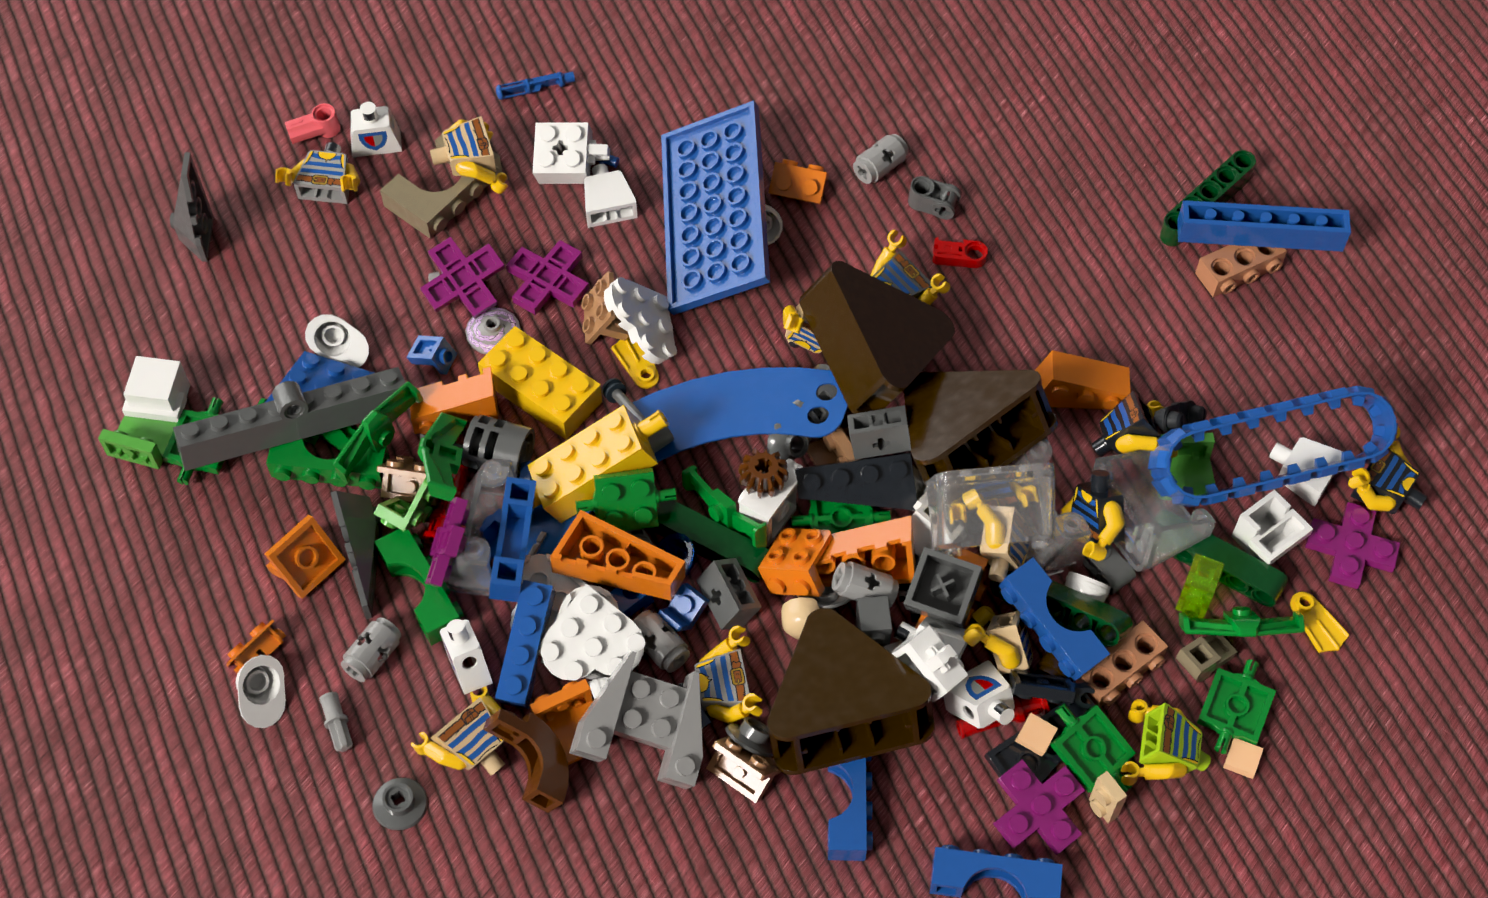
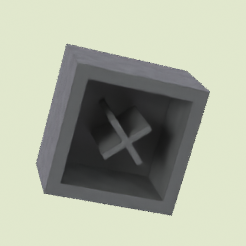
M924 547L903 604L907 610L964 629L983 576V569L981 566Z

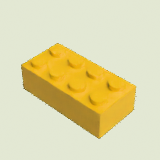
M516 326L478 362L480 374H483L484 368L491 366L495 389L498 393L565 440L602 403L601 384Z

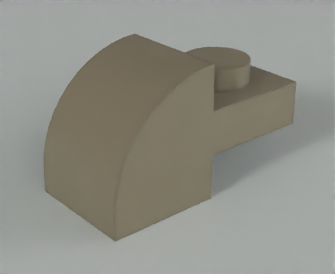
M1208 635L1205 638L1201 636L1180 649L1176 660L1197 682H1202L1209 678L1214 670L1233 659L1237 651L1223 636Z

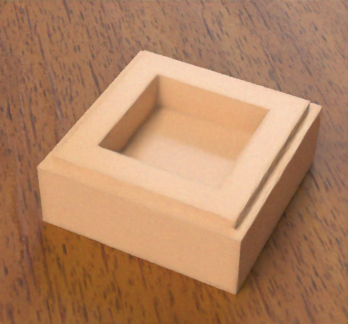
M1030 713L1015 742L1042 757L1058 728Z
M1233 738L1223 768L1253 779L1264 748Z

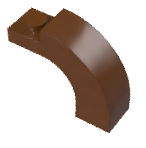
M501 708L486 719L483 730L514 746L526 762L528 781L522 800L547 813L563 804L568 789L569 768L564 749L552 729L531 712L520 719L515 713Z

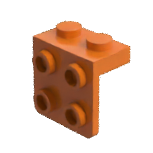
M796 528L781 530L758 567L770 594L821 597L825 587L815 566L833 538L830 530Z
M586 679L579 682H569L563 686L562 690L551 695H541L534 703L530 704L531 713L543 720L559 739L566 754L568 765L583 758L569 752L577 724L593 702L591 688Z

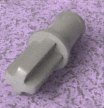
M325 693L319 698L326 718L324 722L325 728L330 731L335 750L345 752L353 746L347 727L348 717L343 714L338 693Z

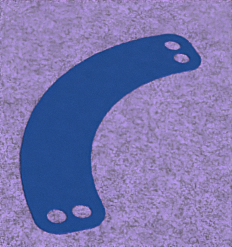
M801 367L755 368L719 373L692 379L656 391L632 402L646 418L657 410H661L668 420V428L675 440L654 454L657 462L681 451L732 437L758 434H785L811 438L824 437L839 428L848 408L830 370ZM831 384L837 388V394L831 400L824 401L817 397V389L822 385ZM798 399L804 403L800 408L792 402ZM817 407L825 408L829 412L826 421L820 424H813L808 420V414L812 409ZM779 423L781 428L775 430L774 425ZM542 504L534 508L526 555L529 554L532 546L536 544V539L542 531L547 534L536 554H552L577 514L560 523L543 509ZM498 536L490 544L484 542L474 564L476 576L482 583L490 586L492 574L490 562L496 553Z

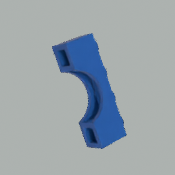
M507 477L498 542L490 580L489 599L518 602L535 499V480Z
M1033 557L1005 577L999 585L1001 594L1009 604H1013L1021 613L1020 618L1022 622L1036 632L1041 646L1048 653H1052L1058 660V666L1063 674L1071 677L1075 682L1102 662L1110 653L1092 630L1071 631L1060 626L1052 618L1046 602L1047 591L1052 580Z
M527 580L522 582L495 699L501 704L529 709L535 684L539 649L545 628L550 620L556 594L554 587L551 585Z
M872 756L828 767V772L839 776L845 781L852 794V801L848 808L842 814L828 821V860L865 861L867 850H872L873 832L867 831L866 821L872 820V801H866V791H872V772H866V761H871Z
M943 845L941 848L935 847L929 894L961 898L965 890L975 881L983 878H997L1012 885L1021 898H1060L1063 864H1057L1054 860L1048 858H1038L1035 861L1023 859L1018 854L998 856L992 855L988 850L976 849L973 852L962 851L954 845Z

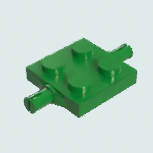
M213 397L207 411L194 412L183 409L176 426L217 416L224 404L223 400ZM174 431L162 456L165 463L182 467L177 478V482L182 485L183 483L184 485L189 484L193 471L219 474L224 463L223 460L185 471L178 452Z
M652 468L593 475L595 487L593 499L575 501L577 513L580 510L584 512L594 511L597 518L623 531L658 527L657 510L659 502L676 500L675 487L657 490Z
M810 500L809 515H791L792 528L809 526V529L830 530L831 534L891 520L890 510L873 512L872 507L867 505Z
M1247 660L1242 674L1231 673L1221 668H1218L1197 724L1220 734L1214 747L1216 752H1219L1222 743H1224L1220 753L1226 754L1230 741L1233 738L1256 745L1259 740L1276 690L1261 685L1254 679L1259 667L1256 661L1250 671L1253 660Z
M1066 703L1058 707L1055 712L1064 721L1066 727L1062 734L1049 745L1086 791L1091 793L1097 777L1108 771L1122 790L1127 792L1132 785L1127 786L1121 782L1123 776L1121 769L1136 752L1099 706H1092L1079 717H1075Z

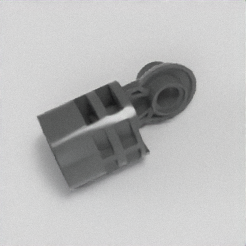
M818 364L814 368L820 370H830L829 366L826 364ZM825 384L817 389L816 395L821 400H831L836 396L837 388L834 385ZM797 399L792 403L801 408L804 402ZM822 407L814 408L809 412L808 420L813 424L823 423L827 420L829 412ZM779 423L774 425L775 430L782 428ZM769 434L767 447L770 450V454L779 451L780 459L787 460L789 458L795 460L805 455L808 451L809 441H818L820 438Z
M479 415L474 416L464 439V444H458L456 441L454 446L463 448L461 458L463 466L505 478H518L521 463L531 461L535 446V430L523 425Z

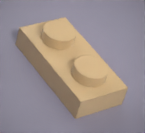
M1106 771L1097 777L1089 797L1090 806L1098 817H1103L1109 824L1118 818L1127 795L1110 773Z

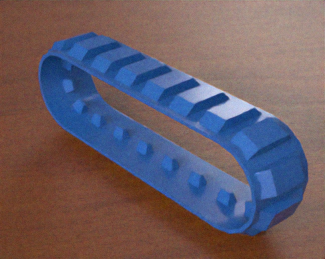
M1352 386L1237 412V415L1233 413L1212 418L1210 421L1204 420L1182 425V429H1172L1157 440L1158 447L1155 451L1150 452L1148 469L1151 470L1153 478L1151 483L1161 497L1168 496L1172 498L1173 504L1194 507L1199 506L1200 503L1201 505H1211L1227 501L1228 498L1255 494V491H1268L1283 487V485L1297 484L1313 478L1337 474V472L1362 468L1365 464L1376 463L1389 453V446L1393 441H1396L1398 423H1396L1395 410L1385 396L1375 394L1374 388ZM1341 399H1351L1354 406H1363L1368 411L1372 420L1373 435L1371 441L1363 446L1364 451L1354 456L1351 450L1344 451L1340 461L1327 463L1324 457L1315 459L1314 467L1300 470L1297 463L1287 465V474L1273 477L1270 470L1260 472V480L1246 483L1243 477L1233 478V487L1218 490L1215 483L1205 485V494L1197 496L1193 494L1192 487L1183 486V489H1181L1176 484L1177 480L1170 472L1172 461L1170 457L1173 450L1177 451L1183 446L1181 439L1191 435L1195 442L1203 441L1204 432L1218 428L1222 436L1232 434L1233 424L1246 422L1249 429L1259 427V418L1273 415L1278 423L1286 421L1287 411L1300 409L1303 415L1307 416L1314 413V405L1325 402L1328 403L1331 410L1340 408Z

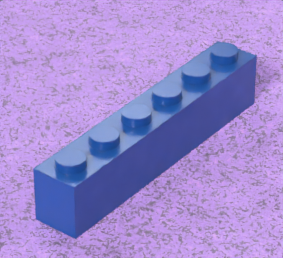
M1183 200L1177 219L1178 242L1343 252L1351 234L1349 210Z

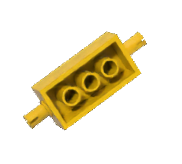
M622 405L528 464L531 477L536 481L533 509L542 504L545 511L560 523H563L577 514L575 501L593 499L595 490L593 475L651 468L658 464L648 437L669 426L663 412L657 410L654 414L640 422L629 409Z

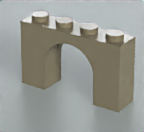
M442 134L435 140L436 148L444 147ZM493 152L496 165L495 175L502 172L500 156ZM397 174L380 190L384 207L431 239L435 234L443 231L451 219L461 214L467 204L474 198H478L483 189L489 184L478 179L461 176L460 180L451 188L439 192H429L420 189L400 174Z

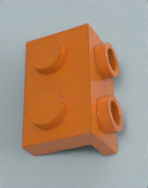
M783 159L782 163L775 162L768 193L821 205L826 180H828L829 175L827 172H823L824 167L809 164L808 168L798 167V162Z

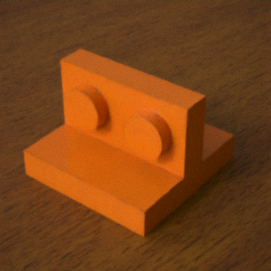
M307 515L264 553L270 561L266 565L268 570L273 575L284 579L297 597L301 599L346 560L314 517Z

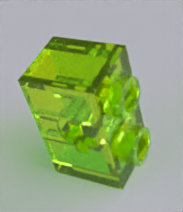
M1195 554L1175 609L1191 618H1204L1214 596L1224 563Z

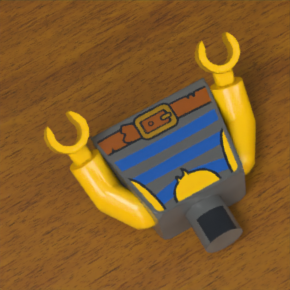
M890 231L887 237L890 245L884 247L876 260L871 276L931 305L937 299L938 293L944 294L950 290V284L945 281L939 286L940 282L945 278L942 274H935L930 281L901 251L896 253L897 248H902L906 245L907 239L902 235L900 240L895 243L894 239L898 235V231Z

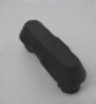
M1191 400L1171 403V406L1155 412L1154 424L1164 432H1168L1172 429L1182 428V425L1204 421L1207 411L1204 406L1196 405Z

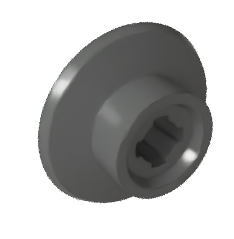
M746 717L741 725L729 724L726 726L725 730L729 737L744 749L763 757L773 756L772 745L768 741L770 738L768 726L761 721Z
M395 778L384 783L375 793L372 803L373 814L376 820L385 828L391 830L409 829L424 817L428 807V796L425 789L417 781L410 778ZM404 797L405 802L398 804V806L394 805V800Z

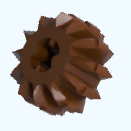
M766 447L764 453H760L755 448L752 451V456L745 454L743 463L738 468V473L740 474L741 486H746L748 494L757 491L759 498L763 496V493H768V495L773 497L775 490H783L784 482H787L789 478V472L786 470V459H780L779 451L770 454V450Z

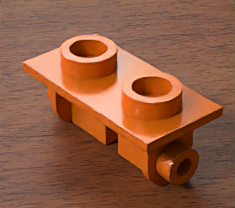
M273 619L267 625L262 621L250 632L253 638L245 646L240 642L227 654L231 659L227 662L226 666L229 667L234 663L237 666L234 672L238 674L247 661L259 656L256 653L259 649L265 655H270L284 643L283 639L286 635L279 628L275 631L271 628L275 622Z

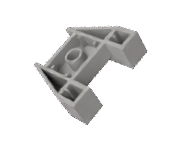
M631 651L620 661L578 722L569 753L596 762L603 761L607 758L614 734L665 750L657 781L683 789L694 787L703 758L699 672L694 671L686 675L683 687L631 671L637 653Z

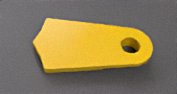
M628 337L625 341L619 340L611 347L638 387L649 389L658 383L659 374L655 364L642 357L645 353L637 342L632 344L630 337ZM645 373L651 375L649 378L641 377Z
M1298 592L1292 596L1290 607L1292 611H1299L1304 616L1305 632L1318 653L1339 651L1343 642L1349 637V633L1312 594ZM1300 600H1306L1309 606L1301 605Z

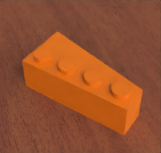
M582 510L579 511L550 556L552 573L670 601L685 578L684 560Z
M906 516L833 533L832 540L815 566L824 587L832 586L833 575L841 562L847 563L849 561L892 575L893 579L898 581V584L911 583L915 573L912 517Z

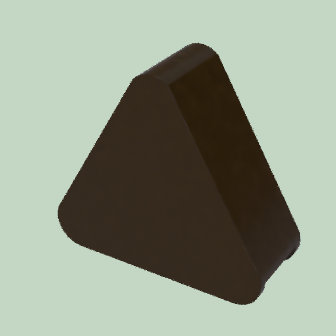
M843 261L833 262L799 299L801 309L853 414L884 409L909 386L955 334L953 322L943 311Z
M1035 370L921 372L903 390L912 456L932 502L939 506L951 505L961 500L962 496L973 491L1050 435L1058 426L1057 417L1052 412L1042 387L1041 376Z
M821 608L811 612L806 619L767 721L776 767L785 774L798 775L927 742L935 732L932 692L929 682L834 610Z

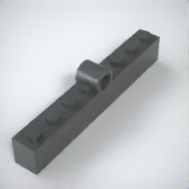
M399 367L302 392L297 382L285 381L274 388L272 392L273 401L173 427L178 452L184 469L187 471L362 423L363 419L406 382Z

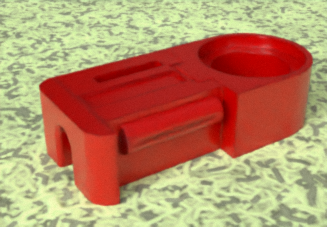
M936 237L934 240L932 262L936 265L980 268L986 263L988 248L980 241L963 239L962 243L939 240V237ZM977 250L983 256L979 259H973L968 255V252Z

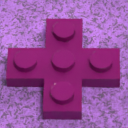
M451 237L428 251L429 256L442 274L420 287L436 313L460 298L474 319L497 305L496 299L483 282L503 270L505 266L489 243L467 258Z
M561 240L556 243L545 258L521 247L506 265L507 272L525 281L512 296L513 303L534 315L539 312L551 296L574 308L589 290L588 282L571 274V271L582 259V252Z
M455 497L450 501L443 527H437L429 556H432L433 559L425 584L442 587L443 582H448L452 571V566L448 565L450 558H456L457 553L461 554L466 544L467 537L463 536L465 528L460 526H464L469 517L470 509L466 508L468 500Z
M1347 502L1341 526L1313 518L1310 525L1313 531L1307 537L1305 548L1334 556L1328 581L1358 589L1364 565L1393 572L1400 543L1371 535L1376 515L1375 510H1369L1367 507Z
M1022 759L996 780L1016 804L993 823L1012 849L1033 832L1037 831L1055 855H1057L1082 835L1063 811L1065 806L1085 791L1066 766L1042 784Z

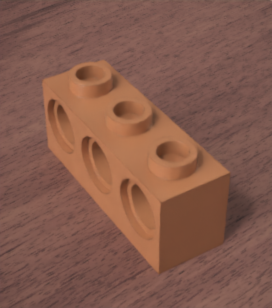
M1228 245L1201 257L1195 274L1212 297L1222 293L1228 294L1237 286L1244 283L1250 284L1257 280L1259 276L1268 272L1272 274L1278 271L1283 265L1287 250L1285 248Z
M1142 621L1118 644L1106 648L1110 655L1077 681H1073V683H1091L1095 692L1094 694H1087L1093 703L1098 705L1099 708L1104 704L1110 706L1121 696L1120 692L1127 686L1132 689L1143 679L1145 672L1149 669L1153 672L1165 662L1164 655L1168 646ZM1138 647H1145L1151 653H1143ZM1116 664H1123L1129 670H1120ZM1101 681L1107 687L1099 688L1093 682Z

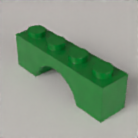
M303 439L271 447L266 465L271 477L281 481L293 479L302 480L309 484L321 482L331 483L337 487L349 485L359 486L365 490H373L374 488H382L383 473L377 472V466L386 463L390 456L387 446H383L378 453L369 448L350 473L351 480L348 484L338 477L332 464L335 459L315 457L308 452Z
M398 529L374 541L378 554L391 577H411L418 580L425 587L423 599L414 609L417 622L431 646L442 641L440 630L447 627L450 621L464 617V614L457 601L451 603L447 595L450 594V590L445 582L442 583V587L425 584L432 558L429 555L424 557L421 552L424 546L417 533L411 535L409 529L406 531Z

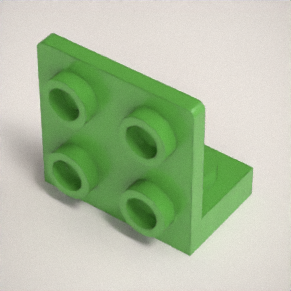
M124 416L117 430L113 432L103 429L98 439L108 456L160 469L164 461L162 456L172 436L173 427H176L177 422Z

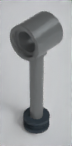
M612 378L606 381L602 386V394L610 403H618L620 406L624 405L640 422L646 419L626 396V386L619 379ZM668 426L648 437L654 454L675 440Z

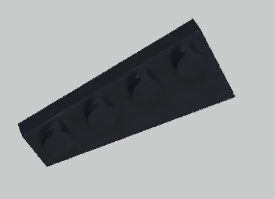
M910 452L794 469L799 499L915 510L913 506L917 502Z
M1087 693L1081 696V698H1088L1090 700L1091 707L1095 705ZM1074 700L1073 703L1063 702L1040 717L1058 728L1051 742L1062 734L1066 727L1064 721L1055 712L1058 707L1066 703L1075 717L1082 716L1090 708H1081ZM1019 732L984 755L998 777H1001L1023 759L1041 783L1061 761V758L1050 745L1041 757L1015 742Z

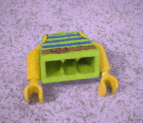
M1136 699L1132 702L1128 719L1133 723L1144 721L1139 763L1143 764L1144 767L1139 768L1138 764L1132 761L1126 762L1122 766L1121 772H1130L1133 775L1127 774L1122 776L1121 782L1124 785L1131 786L1135 784L1138 777H1145V780L1176 779L1184 777L1185 774L1194 769L1204 771L1208 768L1211 757L1201 751L1202 732L1186 718L1180 709L1173 708L1167 703L1148 707L1147 703L1142 699Z

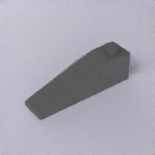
M185 152L175 212H172L170 215V225L172 229H175L178 239L201 261H208L214 216L190 152Z
M333 491L331 496L338 523L346 542L345 548L353 568L352 573L366 619H370L373 614L379 555L374 541L380 539L381 536L378 524L381 523V518L374 515L377 506H372L369 496Z

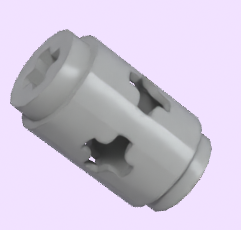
M897 134L886 135L871 148L857 156L856 161L853 163L856 176L866 184L875 183L890 170L904 162L909 152L906 142Z
M851 561L847 563L841 562L836 568L832 579V589L837 591L838 595L857 601V598L888 596L889 608L895 602L899 589L898 581L893 579L892 575Z
M646 610L633 620L645 639L644 652L660 669L671 673L679 669L690 656V651L687 649L688 645L658 613Z
M379 617L376 621H371L343 655L344 660L341 662L343 670L359 682H365L367 678H372L399 645V639L402 635L399 629L385 618ZM363 639H365L364 643L362 645H359V640L362 641ZM380 652H381V653H384L383 656H382L383 659H380V660L378 661V657L380 656Z

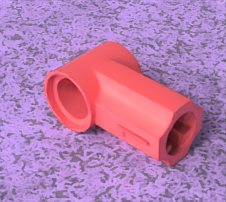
M326 103L317 105L311 114L285 122L292 144L319 135L324 138H331L336 136L341 129L335 109L332 105Z

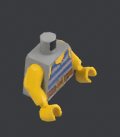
M329 142L326 144L324 151H309L306 158L302 159L292 169L285 167L277 168L275 183L285 182L286 186H291L294 183L298 199L348 204L349 190L358 191L357 186L360 184V178L354 165L348 163L347 156L344 153H340L341 147L336 143Z
M741 626L732 627L729 631V638L723 640L702 657L699 663L694 665V671L699 672L701 708L706 715L728 724L749 716L750 713L754 716H760L763 711L760 707L754 706L757 702H761L762 698L754 693L749 694L741 649L736 650L737 645L745 647L750 644L749 637L743 636L739 639L740 635L746 631V628Z

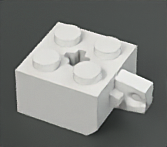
M588 122L536 123L533 175L539 184H584V178L590 176L591 165H595V161L610 160L609 146L607 144H596V140H592L593 131Z
M789 458L786 460V470L789 472V478L787 482H784L782 491L775 490L773 497L768 495V493H763V496L759 498L757 491L748 494L746 489H744L738 499L739 513L760 524L766 523L767 547L770 546L791 518V515L796 511L797 478L794 469L802 468L803 466Z
M929 625L907 638L890 653L929 682L932 702L948 693L968 674L964 670L962 661L956 656L957 653L950 644L945 646L941 634L933 630Z

